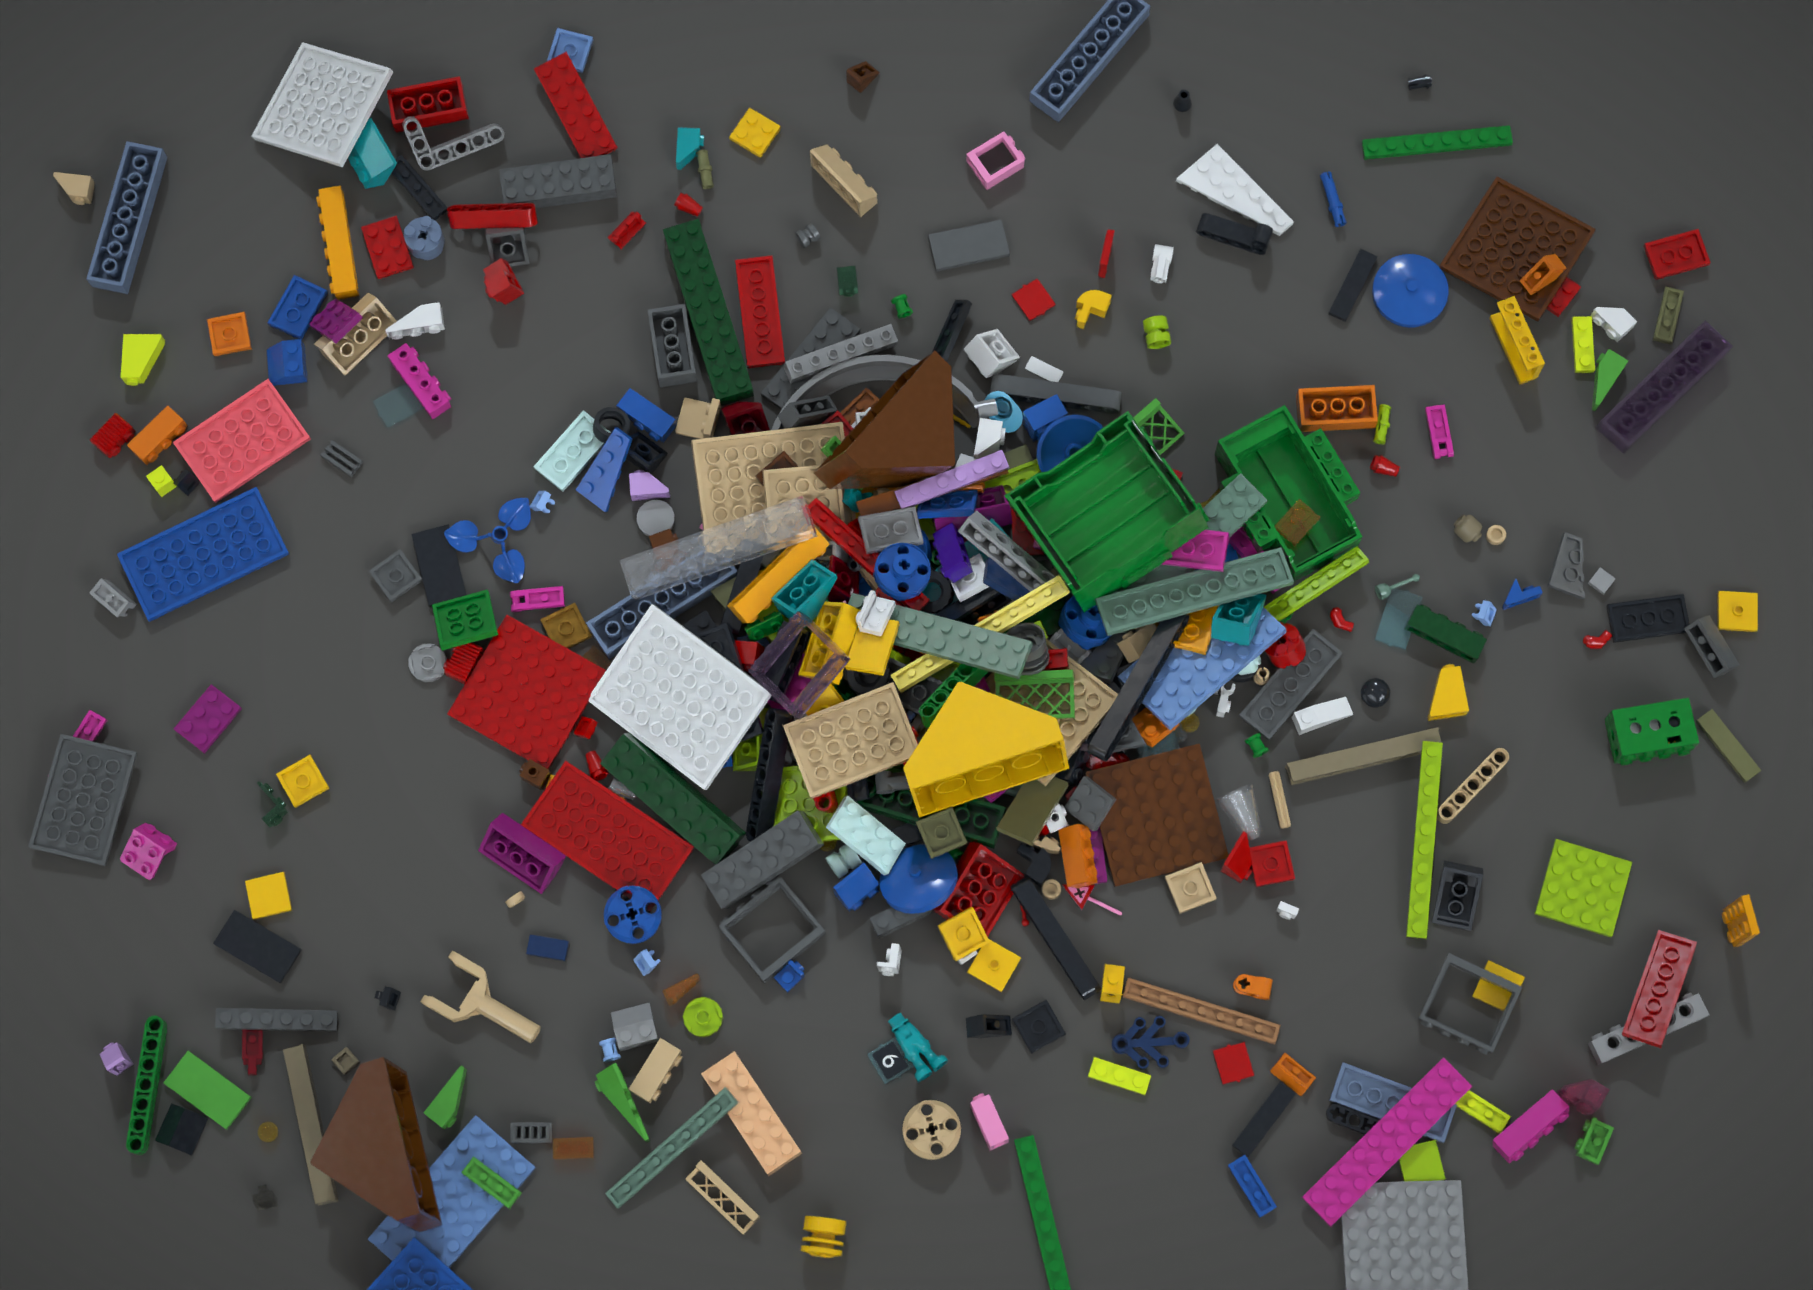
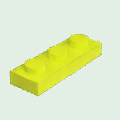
M1592 316L1572 317L1575 373H1594Z
M1094 1057L1088 1077L1145 1095L1151 1075Z

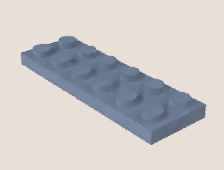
M1342 1063L1329 1101L1380 1120L1412 1088ZM1454 1104L1423 1136L1444 1143L1457 1104Z

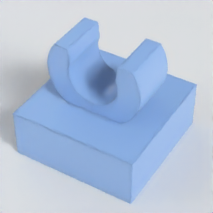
M538 491L529 507L534 511L550 513V510L546 508V503L554 505L555 501L549 499L551 494L547 491Z
M1483 600L1482 604H1475V607L1480 611L1478 614L1472 613V616L1484 626L1491 627L1497 609L1490 601Z
M645 949L633 959L643 976L649 974L660 962V959L654 961L651 957L655 953L654 950L648 952Z

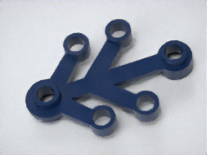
M1157 1016L1153 1024L1140 1039H1132L1136 1032L1143 1029L1146 1025L1144 1018L1137 1017L1125 1035L1119 1034L1113 1038L1112 1049L1118 1054L1126 1053L1137 1063L1138 1068L1146 1069L1149 1065V1060L1146 1057H1141L1133 1049L1140 1047L1157 1061L1158 1067L1165 1068L1169 1064L1168 1057L1161 1055L1152 1046L1175 1045L1177 1048L1182 1049L1187 1047L1190 1038L1185 1032H1178L1174 1037L1151 1038L1158 1029L1163 1028L1166 1024L1163 1016ZM1162 1019L1163 1025H1157L1156 1020ZM1137 1020L1143 1021L1142 1027L1136 1025ZM1179 1037L1184 1038L1185 1043L1179 1044L1177 1039ZM1119 1041H1123L1125 1043L1124 1048H1120L1118 1046ZM1161 1058L1166 1060L1167 1063L1165 1065L1159 1063ZM1145 1060L1147 1065L1144 1067L1140 1066L1139 1061Z

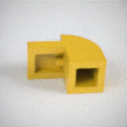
M1090 290L1083 293L1077 300L1076 327L1084 329L1090 313L1105 318L1112 295L1099 290Z

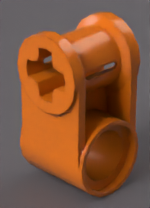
M1242 974L1234 980L1233 989L1238 994L1270 1000L1273 980L1266 977ZM1242 980H1244V984H1247L1244 989L1241 988V984H1238Z

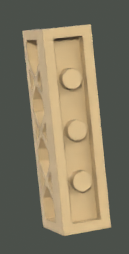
M702 1160L685 1179L743 1235L760 1218ZM701 1171L705 1175V1185H697L691 1179ZM700 1187H706V1193ZM708 1187H717L720 1190V1198L711 1199L708 1196ZM722 1193L725 1194L728 1198H722ZM714 1201H720V1206H718ZM723 1201H732L734 1203V1212L726 1213L723 1210ZM729 1215H734L735 1221ZM737 1215H746L751 1221L742 1229L737 1224Z

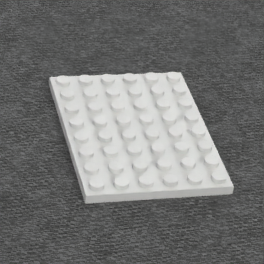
M651 604L592 691L588 701L702 789L707 790L773 693L657 606Z

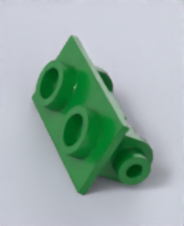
M774 611L764 616L763 622L758 619L753 623H748L744 629L750 641L756 642L777 632L784 621L780 611Z

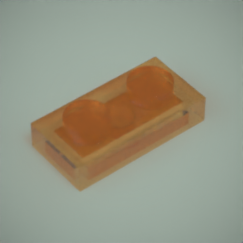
M593 1137L553 1139L554 1160L594 1158Z

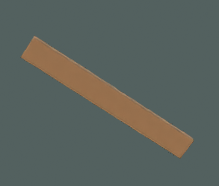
M1132 978L1127 979L1122 995L1123 998L1273 1045L1276 1043L1281 1026Z

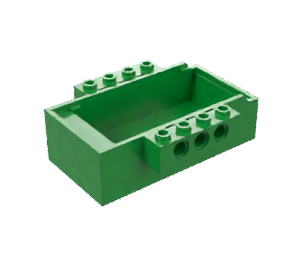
M1284 405L1218 440L1215 456L1228 476L1227 479L1221 481L1220 491L1241 473L1268 500L1257 513L1242 525V528L1257 553L1268 547L1272 550L1282 548L1294 581L1359 546L1363 536L1346 505L1356 501L1360 491L1321 428L1304 437Z

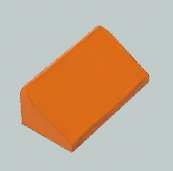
M1286 1053L1282 1055L1270 1070L1274 1076L1299 1096H1302L1316 1079L1314 1075Z

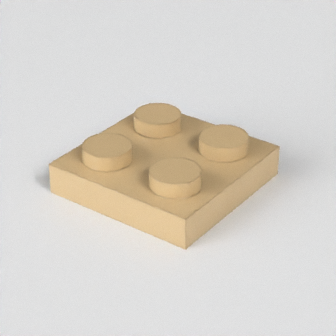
M1202 862L1165 876L1179 914L1217 899Z

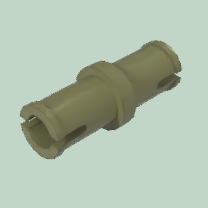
M700 150L696 152L699 164L697 169L701 176L702 188L711 189L714 187L711 175L713 170L709 163L708 151Z

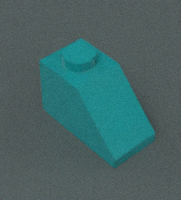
M678 128L677 170H681L697 156L696 152L701 150V146H704L705 137L701 135L700 128Z

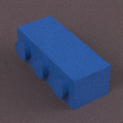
M631 388L616 405L618 409L623 410L628 415V418L634 422L633 425L641 431L644 429L655 441L660 440L664 443L677 426L676 419Z

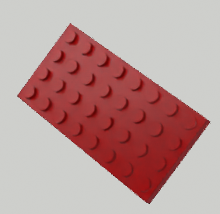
M566 760L521 823L527 830L614 889L619 890L624 886L643 887L649 890L658 901L695 848ZM631 891L623 893L627 898H632ZM649 904L647 911L651 912L656 904Z

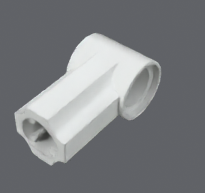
M1155 244L1150 280L1155 283H1166L1174 247Z

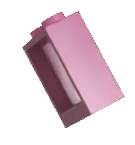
M1004 131L966 154L967 163L986 190L1024 168V154L1021 150L1015 148L1013 138L1010 135L1007 136ZM1003 142L1016 161L990 176L978 157Z
M982 1093L973 1097L970 1108L989 1150L991 1151L1008 1143V1135L990 1095L985 1096Z

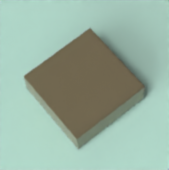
M347 1046L331 1059L344 1075L360 1063Z

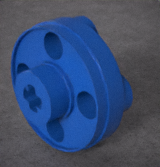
M895 543L886 547L879 554L875 562L873 576L877 586L883 593L895 598L897 601H905L918 596L924 591L930 579L931 568L926 554L920 548L909 543ZM904 551L906 554L899 555L898 552ZM883 568L887 573H881L878 569ZM923 570L926 574L920 575L917 571ZM903 587L907 592H900L898 588Z
M1074 596L1065 603L1061 610L1058 624L1069 639L1085 650L1101 646L1110 639L1112 635L1107 636L1097 605L1084 612Z
M624 886L610 896L604 908V923L608 931L616 939L624 943L637 944L650 939L659 929L662 920V909L658 899L649 890L639 886ZM626 891H631L632 898L629 901H623L622 895ZM652 903L656 904V911L653 914H649L647 906ZM632 911L638 913L635 915L634 920L629 917L632 915ZM612 916H618L619 923L616 926H610L609 924ZM643 929V937L636 939L634 937L635 930Z

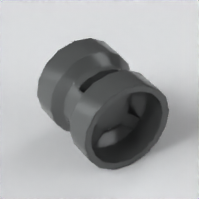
M812 223L808 224L804 230L795 232L799 243L804 249L810 246L811 242L821 239Z

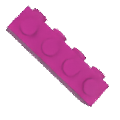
M405 343L387 355L393 367L432 420L451 408L450 396L445 390H440L438 387L440 386L439 381L435 376L431 377L428 371L430 369L424 361L420 362L418 360L419 354L414 347L410 348Z
M1552 1089L1493 1139V1147L1509 1164L1513 1160L1518 1161L1528 1147L1530 1149L1539 1142L1538 1139L1541 1136H1547L1553 1131L1554 1125L1558 1122L1562 1123L1568 1118L1569 1106Z

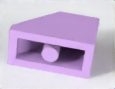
M637 470L629 474L632 501L670 498L669 489L649 472Z
M117 1042L106 1045L103 1048L104 1051L100 1053L107 1071L115 1075H119L133 1065L122 1045Z

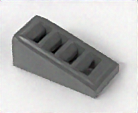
M511 1122L510 1142L512 1144L552 1143V1122ZM534 1127H537V1138H534ZM542 1127H546V1138H542ZM517 1128H521V1138H517ZM526 1128H529V1138H526Z

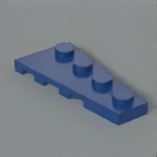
M618 427L613 430L576 488V491L604 512L609 510V503L614 495L617 479L620 477L623 462L626 460L633 439Z

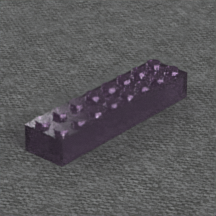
M1705 320L1600 421L1596 428L1625 454L1730 352L1733 345Z

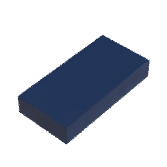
M530 934L526 954L566 961L569 941Z

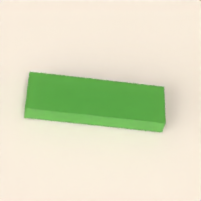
M474 1156L461 1172L509 1209L522 1194V1192Z

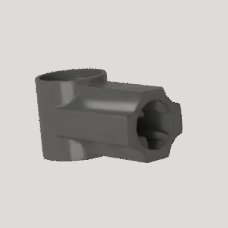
M881 771L875 774L877 794H889L896 790L910 789L905 772L892 773V771Z

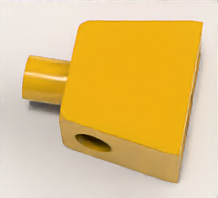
M1104 964L1100 1001L1120 1004L1125 966Z

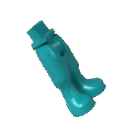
M901 1012L888 1021L892 1027V1033H894L904 1052L905 1058L912 1062L916 1068L915 1079L917 1082H921L932 1075L931 1069L923 1062L919 1053L925 1056L934 1072L938 1071L949 1061L946 1056H938L932 1051L929 1040L925 1039L919 1030L909 1022V1019L904 1018Z

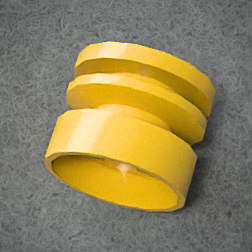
M805 1216L803 1230L811 1232L812 1235L811 1237H802V1241L809 1242L810 1246H801L800 1251L806 1252L811 1256L824 1258L842 1256L843 1251L834 1249V1246H843L844 1243L835 1240V1237L845 1235L847 1221Z

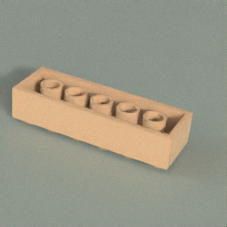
M735 1051L701 1073L715 1096L727 1087L739 1102L727 1114L768 1176L802 1154Z

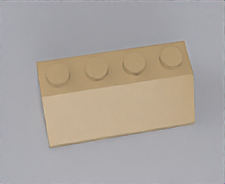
M824 145L810 151L811 166L860 217L877 204L876 191L865 184V180L860 174L856 175L852 171L851 165L840 158V154L835 148L831 149L828 145Z
M367 293L352 307L363 319L338 343L335 344L324 336L314 343L324 357L343 375L349 373L387 336L386 329L397 322L378 298L370 293Z

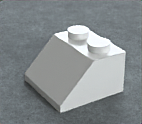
M998 329L977 334L964 348L969 359L975 363L985 378L999 374L1020 358Z
M980 418L974 458L979 459L999 451L1000 445H1004L1006 428H1002L1003 421Z

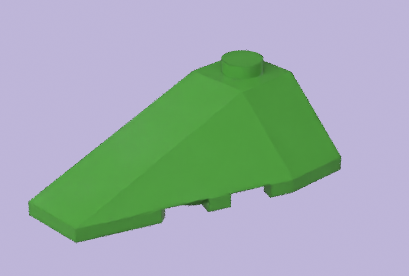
M614 1063L596 1074L598 1079L594 1081L599 1092L603 1091L604 1095L646 1142H649V1136L621 1069L617 1063Z

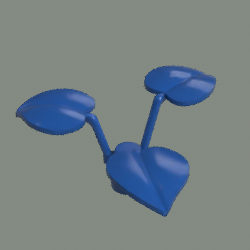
M516 498L506 502L498 513L499 520L506 524L495 527L492 533L477 536V526L467 520L455 523L444 532L448 543L460 552H471L477 547L476 540L491 537L494 543L501 544L503 553L496 556L493 561L495 574L503 580L519 583L524 574V558L515 549L509 550L506 553L504 541L508 536V526L515 531L523 530L528 526L531 519L529 499Z

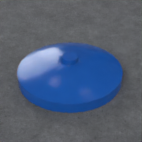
M1416 254L1399 255L1385 262L1378 270L1372 286L1373 300L1382 316L1396 325L1409 328L1424 326L1435 320L1443 311L1449 292L1448 282L1441 268L1432 260Z
M1078 414L1062 416L1051 422L1042 432L1037 444L1036 457L1041 472L1051 470L1089 444L1096 432L1104 427L1094 419Z
M925 844L914 845L901 851L887 875L881 873L880 890L885 901L897 911L910 914L926 912L938 907L949 898L957 884L958 870L952 856L948 852L931 859Z

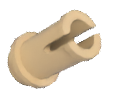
M1261 667L1254 675V681L1258 685H1265L1269 680V670L1265 667L1262 670Z

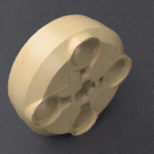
M925 1100L918 1103L907 1113L903 1122V1138L907 1147L916 1156L923 1159L936 1160L949 1155L955 1149L960 1139L961 1125L957 1114L950 1106L940 1101ZM928 1105L932 1107V1113L927 1116L922 1114L921 1109L923 1106ZM949 1120L955 1121L957 1123L956 1129L948 1130L945 1126L946 1122ZM930 1126H933V1129L937 1128L934 1135L926 1132ZM909 1130H915L918 1133V1137L915 1140L907 1138L906 1134ZM933 1145H940L942 1147L941 1154L934 1155L931 1152V1147Z

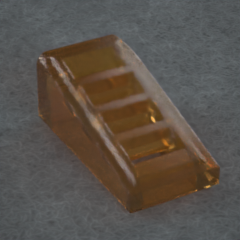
M697 973L662 991L670 1007L699 983L701 979Z

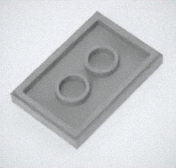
M915 506L858 517L866 554L882 552L886 547L895 543H909L916 546L924 542Z

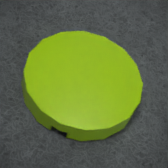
M695 998L688 1003L684 1010V1025L695 1036H711L722 1025V1010L718 1003L710 998Z

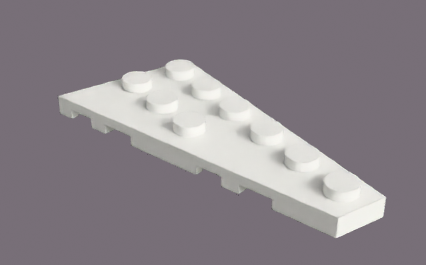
M1218 144L1176 178V182L1183 183L1190 187L1191 190L1200 192L1207 196L1208 199L1233 212H1238L1243 215L1242 217L1248 220L1251 219L1258 224L1269 225L1273 228V233L1278 236L1282 235L1294 223Z

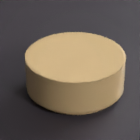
M1500 525L1491 526L1486 533V539L1492 545H1500L1506 538V531Z
M1054 879L1046 880L1041 888L1042 895L1049 900L1056 899L1061 893L1060 883Z
M520 891L505 903L509 908H512L523 901L525 896Z

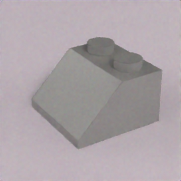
M650 1003L611 1012L615 1037L620 1051L659 1041Z

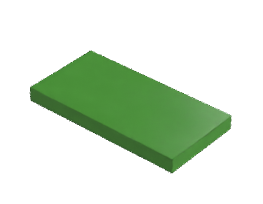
M190 1051L186 1052L164 1081L165 1085L226 1130L229 1129L252 1098Z

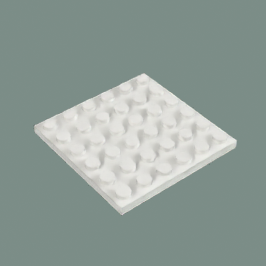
M302 42L251 137L256 141L343 167L389 82L393 71L388 67Z

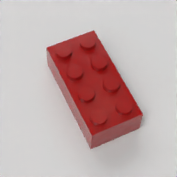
M460 76L387 90L392 124L396 133L404 132L403 121L410 116L415 117L419 121L421 128L469 119ZM411 121L407 124V129L414 130L417 124Z

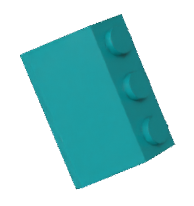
M369 118L348 156L351 166L356 171L365 189L384 185L397 165L372 118Z

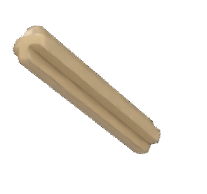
M1279 771L1269 773V779L1280 828H1289L1291 822Z

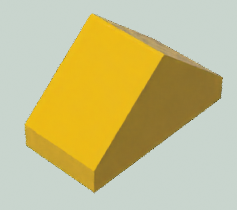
M958 682L903 769L920 818L1069 769L1064 739L1055 717L963 682Z

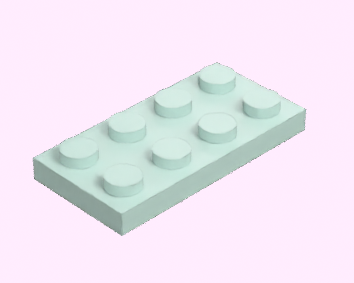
M584 410L533 466L536 471L562 492L605 444L595 437L593 433L594 418ZM600 424V426H601L605 431L611 433L609 430H607L604 426H602V425Z
M845 796L826 826L829 831L883 875H887L906 844L849 796Z

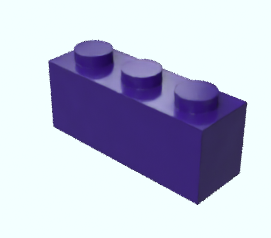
M950 523L933 533L935 541L933 545L938 552L937 559L942 565L940 570L943 576L955 583L972 573L973 569L962 534L958 532L957 527Z

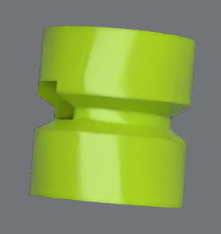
M1152 316L1143 321L1144 332L1148 334L1146 336L1147 348L1160 349L1171 344L1170 332L1166 331L1169 328L1166 316Z

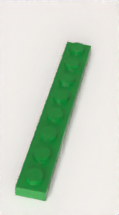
M1509 125L1363 139L1362 149L1364 160L1512 146L1513 140Z
M1034 1135L1014 1139L1050 1290H1071Z

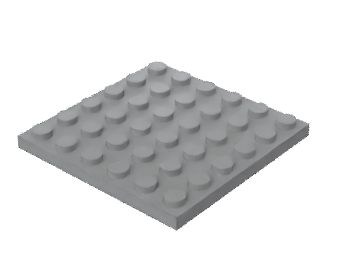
M1461 1180L1375 1182L1341 1216L1345 1290H1468Z

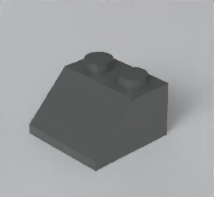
M524 227L486 228V239L491 264L501 258L509 262L510 266L529 264Z

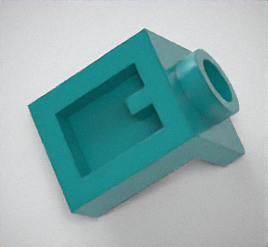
M845 489L842 501L854 513H857L859 510L856 502L872 497L873 493H861L858 489Z

